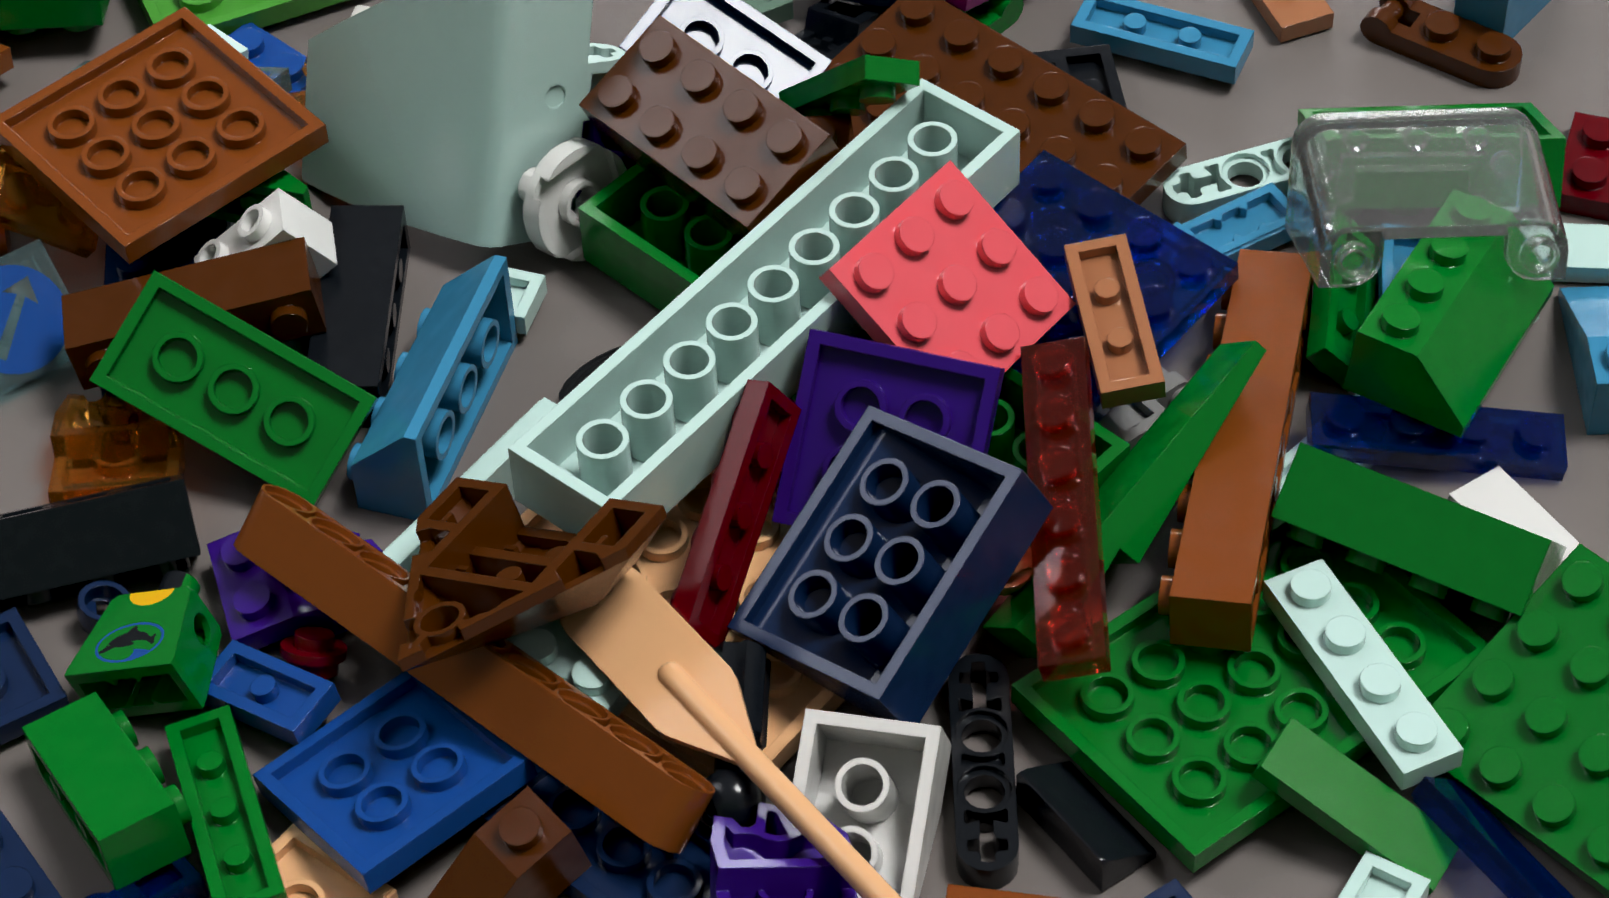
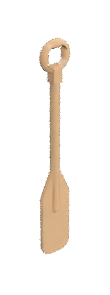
M631 567L614 586L612 592L604 597L598 605L560 619V623L568 637L661 736L671 742L737 765L862 898H902L757 746L741 687L731 667L637 570Z

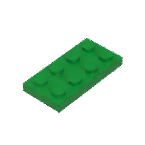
M156 270L151 274L89 379L94 384L267 483L296 493L314 506L319 502L378 401L376 396Z

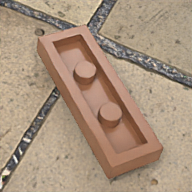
M1126 233L1064 245L1065 263L1102 409L1166 397L1165 379Z

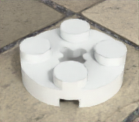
M574 137L551 149L541 159L537 167L529 168L523 173L518 185V194L521 200L524 201L523 222L525 230L535 248L556 258H565L570 261L585 260L583 258L578 207L627 171L625 164L617 154L590 140ZM582 190L576 199V210L573 211L571 210L572 200L575 194Z

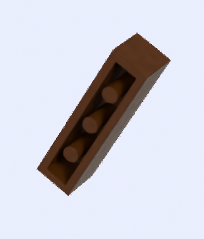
M304 237L159 272L280 342L327 331L320 277ZM151 274L61 296L65 351L83 390L100 387L89 381Z

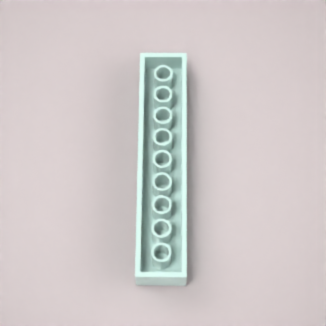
M921 78L920 86L904 93L508 447L515 500L565 532L575 534L585 526L609 498L663 505L667 514L719 465L732 427L733 413L740 404L748 379L769 381L790 399L798 391L810 329H819L856 337L864 330L819 277L950 160L989 205L994 208L1020 183V130Z

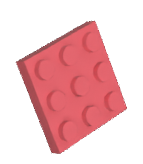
M951 160L934 173L819 277L823 284L874 341L1005 368V372L1076 304Z

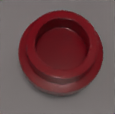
M307 626L296 629L294 636L287 637L281 641L280 656L291 665L324 679H330L338 675L339 664L346 660L347 645L343 641L334 638L335 634L330 629Z

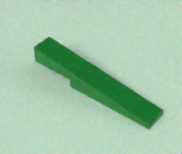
M1257 341L1220 344L1034 565V574L1031 581L1021 591L1009 595L985 623L983 628L1021 658H1054L1110 564L1140 563L1267 350Z

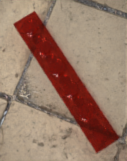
M1084 336L1021 347L1027 475L1054 507L1031 543L1038 669L1043 682L1111 672L1089 350Z

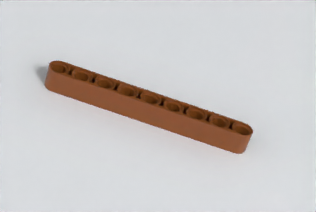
M263 484L233 544L236 550L399 666L397 662L399 646L406 644L408 635L403 618L410 572L296 493L276 485ZM507 639L406 671L633 834L661 850L677 854L684 852L715 793V787L701 774Z

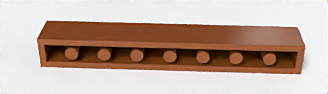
M1240 249L1235 273H1224L1221 309L1227 310V314L1216 313L1213 328V350H1216L1220 344L1257 341L1267 351L1190 477L1193 478L1192 484H1186L1178 498L1177 521L1184 523L1183 529L1172 528L1168 546V568L1175 570L1173 576L1162 575L1158 597V614L1169 616L1170 644L1251 652L1275 519L1271 517V514L1279 496L1311 317L1314 289V254Z

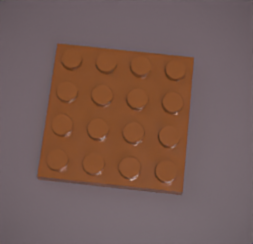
M185 6L0 114V147L128 264L329 142L325 123Z

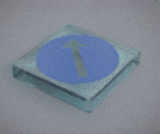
M40 239L0 257V397L71 363L64 345L61 300L62 295L69 293Z

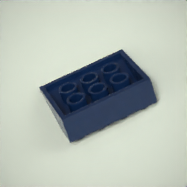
M869 405L727 627L741 638L766 647V653L867 713L878 718L920 723L1054 507L1023 469Z

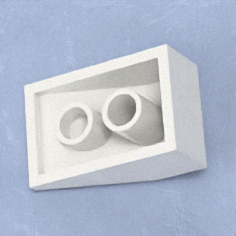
M805 708L793 784L825 818L848 833L851 845L902 898L920 897L941 814L952 747L942 726Z

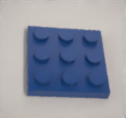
M402 672L253 774L260 793L370 894L538 776L530 759L408 672Z

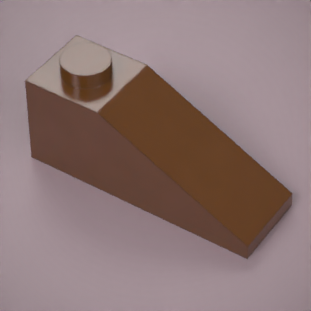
M527 786L472 835L428 898H556L589 869L592 864L573 832Z

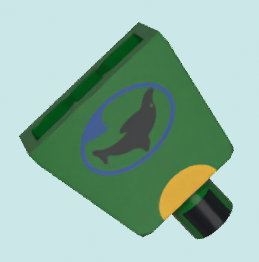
M169 571L164 574L157 590L123 594L111 600L64 675L78 696L83 698L96 691L111 714L122 710L127 717L203 709L222 633L220 625L199 597L200 584L198 581L185 572Z

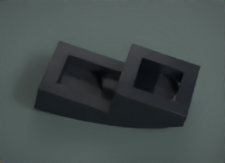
M821 0L808 8L805 28L795 34V36L832 60L882 15L883 11L855 2Z

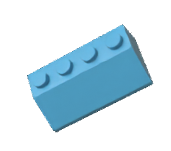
M493 255L442 286L432 308H425L422 311L417 326V337L410 351H404L399 356L394 371V382L387 396L378 398L371 415V427L363 442H357L353 446L348 458L347 476L350 480H353L358 508L416 520L448 487L518 343L507 257Z

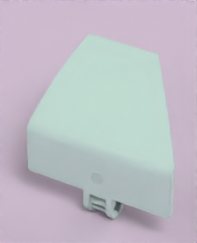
M384 0L308 40L305 108L326 124L329 142L302 158V179L323 192L352 205H404L408 226L467 244L494 248L531 242L523 222L524 201L521 200L518 194L519 181L523 173L529 168L537 167L541 159L551 149L574 137H582L583 121L590 119L579 106L580 102L626 52L613 45L590 43L593 0ZM577 193L571 204V210L573 211L576 210Z

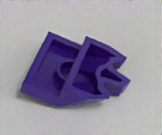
M240 531L207 544L231 640H236L258 650L294 635L295 630L301 627L316 626L332 630L335 636L349 631L237 551L233 544ZM372 539L365 540L377 550L383 552Z
M763 802L758 803L756 824L751 827H741L733 818L714 815L710 838L711 898H858L856 891L775 805ZM829 821L851 844L848 833Z

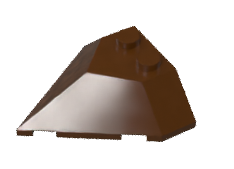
M456 477L417 519L416 534L420 540V549L418 555L412 556L403 618L408 635L406 644L399 646L397 660L401 671L406 672L513 637L598 605L604 597L612 592L614 586L637 562L667 518L664 506L609 498L585 526L575 534L524 526L507 484Z

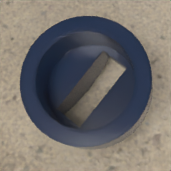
M106 580L95 581L86 585L80 591L77 603V617L82 629L90 634L100 619L101 615L97 614L96 605H109L110 601L117 596L129 594V592L122 585Z

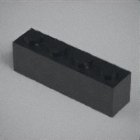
M331 205L329 221L332 222L338 265L320 278L327 331L302 337L303 352L307 358L377 398L381 396L386 397L392 384L411 248L404 205ZM372 411L366 419L362 428L371 427Z
M181 473L0 514V600L21 596L23 605H34L62 597L61 586L86 581L88 585L89 583L101 580L123 584L127 582L125 572L149 566L153 576L164 575L169 571H182L190 568L189 557L201 555V547L184 474Z

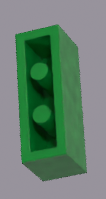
M95 691L21 727L41 779L116 891L192 853L183 825L192 821L187 803L175 784L163 787L162 784L165 783V778L150 748L146 746L140 750L136 749L139 746L137 736L122 710L111 714Z

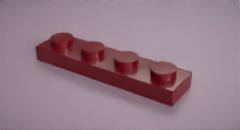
M747 380L740 404L733 413L732 427L720 463L712 476L711 489L699 525L693 532L691 549L678 587L674 590L670 605L713 649L726 639L729 630L727 626L733 618L802 410L769 381Z

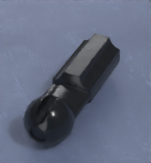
M748 639L741 642L723 641L713 650L731 667L737 677L756 744L763 750L767 744L771 661L766 657L767 648ZM715 758L714 773L706 778L715 787V793L702 816L703 820L712 827L714 815L733 818L741 827L753 826L756 823L758 803H766L765 794L737 765Z

